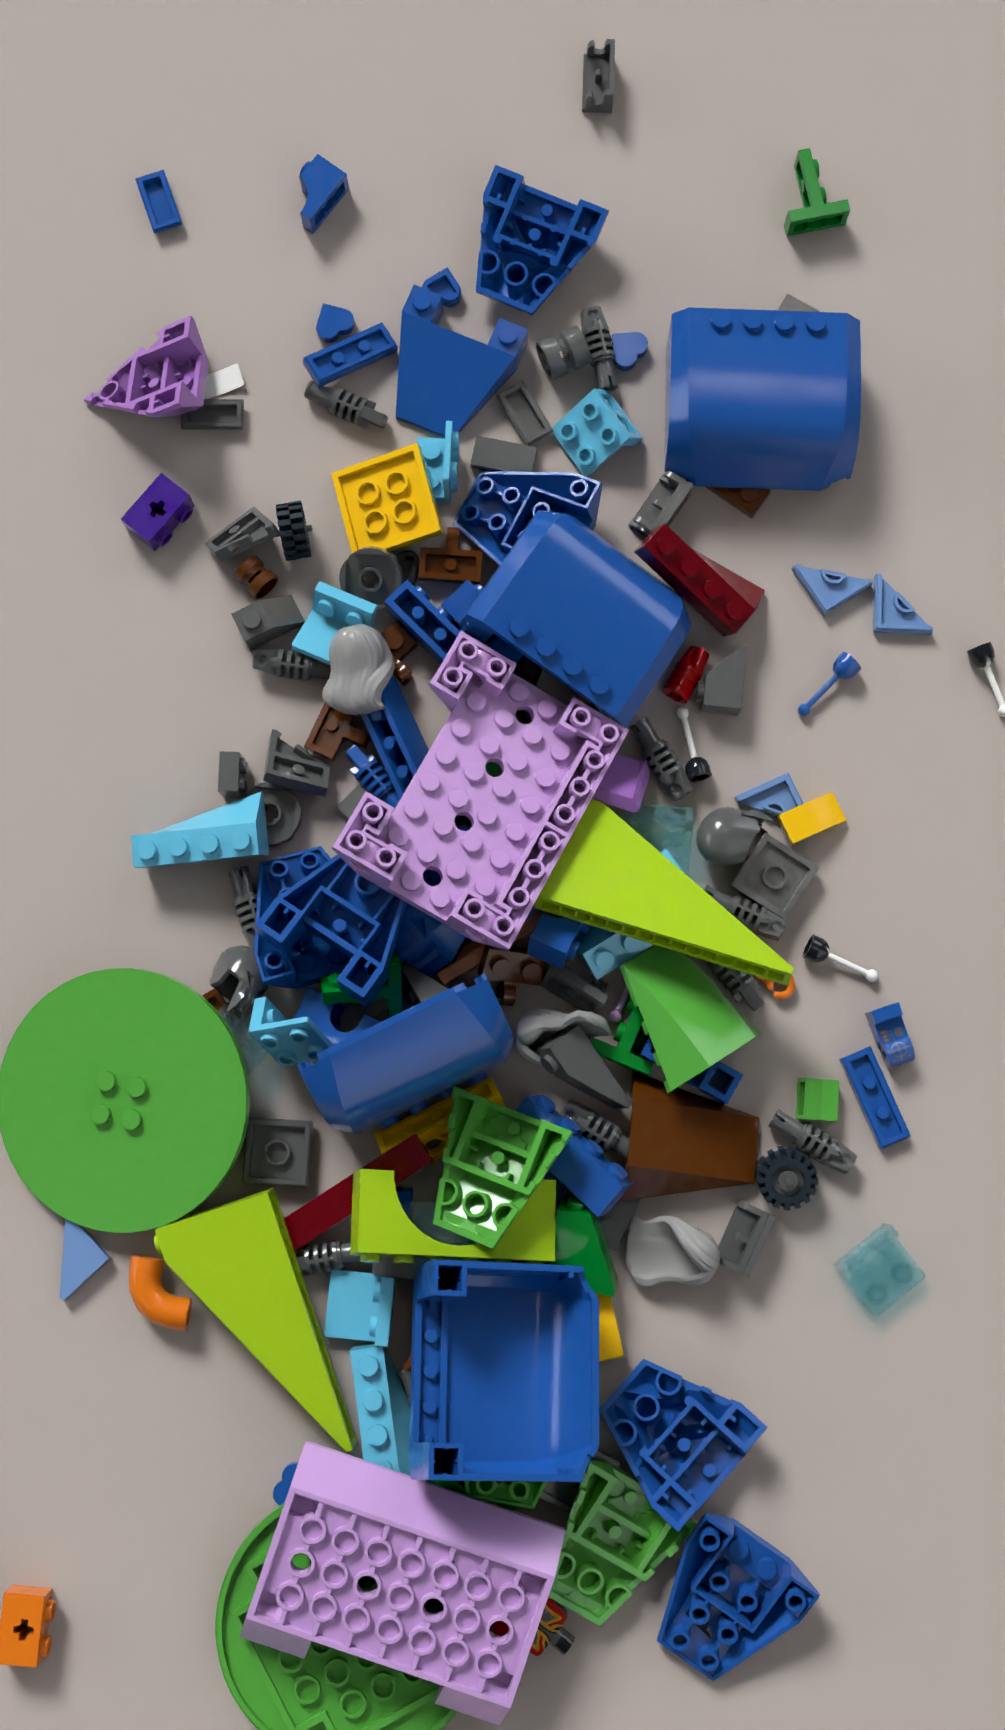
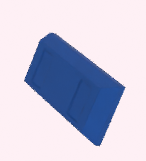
M164 169L136 178L135 180L154 234L182 225Z

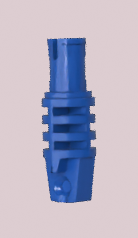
M356 744L348 749L346 757L354 766L350 769L351 774L365 791L396 808L400 799L388 773L372 754L366 757Z

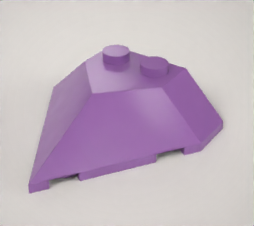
M188 316L165 326L157 333L159 336L157 342L147 350L143 347L140 348L106 379L108 383L101 388L99 393L94 394L91 392L84 401L90 405L156 418L179 416L204 405L209 361L193 317Z

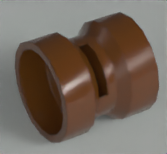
M257 555L246 559L234 574L241 584H246L249 587V593L255 599H261L266 596L278 582V577L272 571H267L264 568L263 561Z

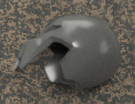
M732 807L718 808L703 819L697 830L696 844L704 859L713 865L727 866L742 863L748 858L747 854L755 836L768 833L760 827L764 821H773V819L755 809L745 811Z
M244 945L230 947L223 951L214 965L210 979V985L229 1000L227 1012L235 1009L237 1012L242 1013L238 1023H241L252 1014L254 1000L261 998L269 988V985H264L254 957V948Z

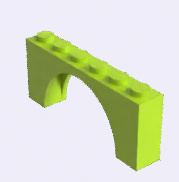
M359 1169L353 1173L350 1255L360 1256V1262H381V1257H394L393 1263L414 1264V1258L427 1259V1262L431 1260L548 1264L555 1262L556 1180H541L496 1248L492 1249L480 1243L462 1246L449 1245L434 1240L420 1231L408 1218L400 1204L395 1188L394 1171Z

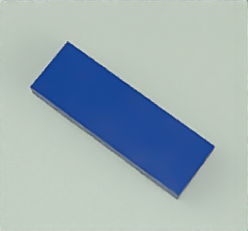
M381 322L304 357L303 365L317 387L320 388L396 353L398 346Z
M871 1046L840 1058L839 1060L878 1148L883 1149L911 1137Z

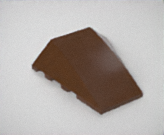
M633 1071L630 1096L632 1110L627 1163L624 1168L628 1174L627 1178L633 1184L621 1197V1201L754 1184L759 1129L758 1117L678 1087L667 1093L662 1081Z

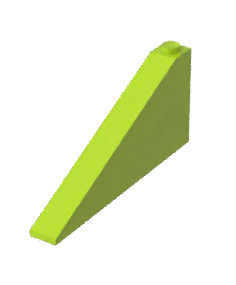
M591 799L534 903V908L783 985H789L794 968L609 807L603 802Z
M274 1187L180 1218L155 1229V1248L160 1255L163 1254L165 1263L346 1452L352 1451L357 1442V1437L302 1271L297 1261L296 1253L291 1243Z

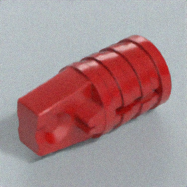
M690 646L681 660L677 662L675 669L662 689L663 693L676 702L686 704L702 677L710 654L702 647Z

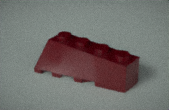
M665 523L654 528L634 551L723 637L737 633L755 612L765 592L759 586L690 548Z

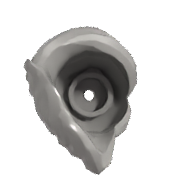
M355 624L340 629L330 642L329 660L331 672L323 688L322 698L327 705L343 714L365 715L373 711L383 710L385 706L381 701L382 692L390 681L395 669L394 658L387 642L376 629L365 624Z
M539 1008L526 1012L521 1018L517 1028L516 1046L526 1061L543 1067L541 1063L542 1057L536 1049L559 1030L567 1026L579 1025L589 1040L596 1036H610L612 1033L605 1018L593 1012L577 1010L569 1014Z
M665 1215L641 1221L637 1216H634L626 1238L625 1262L632 1279L640 1286L651 1287L666 1282L696 1286L704 1284L712 1278L720 1264V1251L714 1238L709 1233L695 1228L677 1217Z

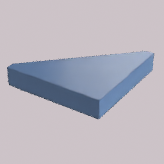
M799 564L792 568L793 573L823 616L868 589L873 584L871 579L865 580L850 577L844 573L824 569H811L802 567Z
M875 574L873 632L931 635L933 627L925 623L908 601L899 592H896L883 579L881 574Z
M789 773L734 798L736 803L774 817L804 804Z
M65 1219L60 1288V1298L63 1301L67 1300L111 1259L108 1253L83 1226Z

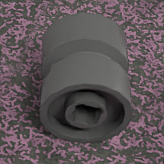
M577 325L560 332L558 339L551 336L536 343L539 360L550 380L567 374L569 367L576 370L591 363L592 359L588 344Z

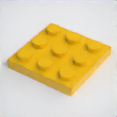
M418 443L331 473L351 553L369 546L379 547L390 552L444 533L421 446Z

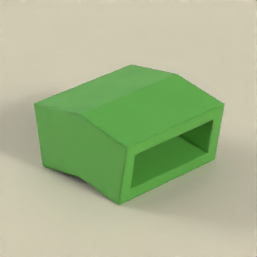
M798 1078L796 1119L837 1122L839 1080Z

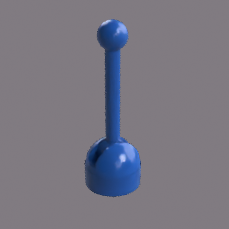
M842 652L833 664L834 675L806 704H801L798 707V713L801 716H807L810 713V708L839 678L850 679L861 670L859 663L848 653Z

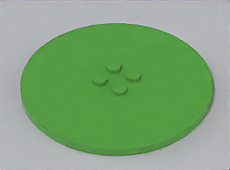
M115 968L93 971L61 984L43 997L24 1017L4 1055L0 1070V1132L10 1161L28 1189L43 1204L63 1218L80 1226L111 1233H133L161 1227L184 1217L198 1208L220 1187L234 1166L245 1139L249 1122L250 1086L247 1068L238 1042L223 1017L203 996L184 983L164 974L144 969Z
M284 1503L271 1511L251 1530L236 1551L221 1585L217 1602L215 1636L218 1659L230 1693L245 1716L258 1730L443 1729L458 1711L435 1704L439 1684L311 1641L305 1659L240 1637ZM298 1553L292 1557L294 1565L300 1569L308 1568L311 1565V1559L304 1553ZM363 1576L358 1580L360 1588L365 1591H372L378 1586L376 1580L371 1576ZM435 1598L428 1599L424 1603L425 1609L433 1614L439 1613L444 1607L442 1602Z

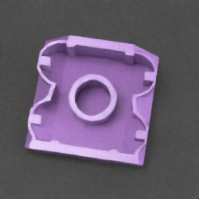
M616 754L592 799L634 813L639 811L651 773L646 758L638 761Z

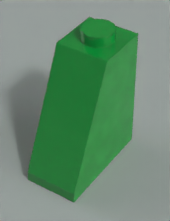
M569 1197L567 1200L561 1199L556 1217L555 1262H551V1265L583 1266V1273L591 1290H594L595 1294L614 1297L618 1277L599 1218L577 1197Z

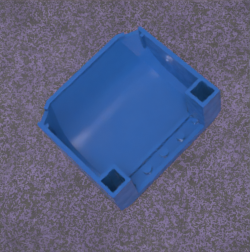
M688 307L672 314L666 347L665 472L668 470L686 478L687 482L689 481L694 484L693 486L807 491H821L830 487L836 481L851 478L857 453L861 420L860 320L848 313Z
M537 510L458 625L482 643L495 634L593 704V709L626 728L684 642L692 622L682 598L671 587L581 521L566 513Z
M485 973L474 979L476 983L474 986L466 989L463 982L317 1054L319 1061L312 1065L309 1060L297 1064L299 1072L326 1122L333 1129L354 1134H362L378 1125L384 1130L400 1122L398 1115L409 1110L411 1115L421 1112L429 1107L427 1101L437 1096L440 1097L441 1101L451 1097L453 1086L457 1087L466 1082L473 1086L488 1078L486 1072L506 1063L515 1044V1039Z
M431 1260L417 1266L413 1283L408 1458L411 1479L583 1482L585 1478L583 1475L599 1447V1300L586 1280L583 1266Z

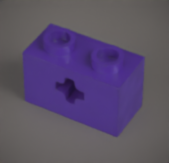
M160 473L123 515L121 521L128 531L155 552L159 546L162 547L170 541L173 535L172 531L179 523H184L190 518L195 505L187 492L163 473ZM158 512H160L161 514H164V513H165V515H163V516H161V515H159V514L156 515V513H158Z

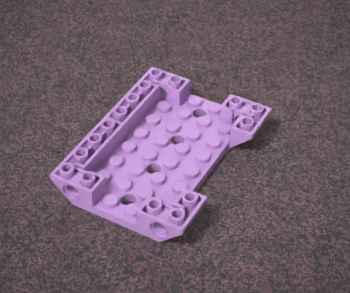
M460 631L429 684L451 711V714L396 808L365 791L332 849L358 875L472 941L509 950L629 730L574 697L568 705L555 699L513 674L512 672L517 663ZM516 711H527L531 716V723H520L516 719ZM489 762L497 763L501 767L502 774L498 777L490 776L486 772L485 765ZM463 815L469 818L471 829L467 831L459 830L454 822L455 817ZM427 870L436 871L440 876V884L436 886L426 884L423 879V873Z
M306 1440L240 1637L305 1659L311 1641L425 1679L440 1685L435 1698V1704L500 1726L511 1708L555 1579L565 1528L425 1480L411 1479L410 1475ZM298 1553H304L311 1559V1565L308 1568L300 1569L294 1565L292 1557ZM363 1576H371L376 1580L378 1586L372 1591H365L360 1588L358 1580ZM435 1598L440 1600L444 1607L439 1613L433 1614L425 1609L424 1603L428 1599ZM496 1621H503L508 1624L510 1629L507 1634L497 1636L491 1632L490 1626Z

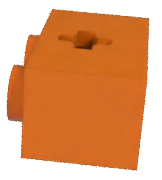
M12 1585L4 1592L0 1621L1 1665L36 1668L45 1657L49 1656L52 1635H47L49 1621H53L56 1610V1600L52 1599L53 1588ZM25 1620H28V1626L33 1628L31 1632H27V1625L22 1624Z

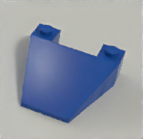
M414 284L403 307L401 316L396 419L445 438L446 421H453V431L460 433L516 372L528 345V329L499 318L488 345L438 326L444 312L442 295Z
M337 854L275 898L255 924V927L261 938L285 954H288L305 929H308L350 957L351 960L336 981L342 992L367 1008L386 983L407 902L358 875Z

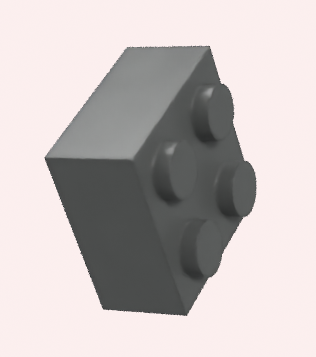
M220 751L218 792L223 798L241 799L244 793H247V781L244 780V775L248 773V762H245V758H243L240 752Z

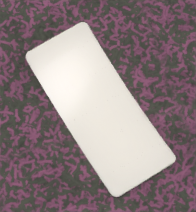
M237 363L207 375L204 399L222 395L244 385Z

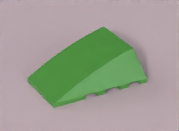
M655 945L620 966L635 1007H639L644 1021L641 1025L645 1035L649 1034L654 1046L655 1053H653L657 1067L661 1066L666 1081L663 1083L667 1093L714 1065L761 1033L686 954Z
M453 1086L452 1098H454L452 1114H449L447 1128L449 1129L447 1148H444L442 1161L444 1162L442 1178L439 1179L433 1224L495 1249L574 1132L547 1121L538 1120Z
M590 1460L583 1475L585 1478L580 1483L565 1526V1535L557 1571L548 1597L601 1626L633 1595L632 1590L642 1580L646 1582L655 1573L654 1569L667 1556L671 1558L680 1549L679 1544L692 1532L698 1523L691 1518L679 1532L675 1531L652 1509L645 1493L634 1476L610 1462Z

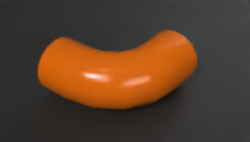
M132 1255L129 1267V1292L137 1310L151 1323L168 1329L186 1332L191 1315L192 1298L169 1294L162 1285L164 1259Z

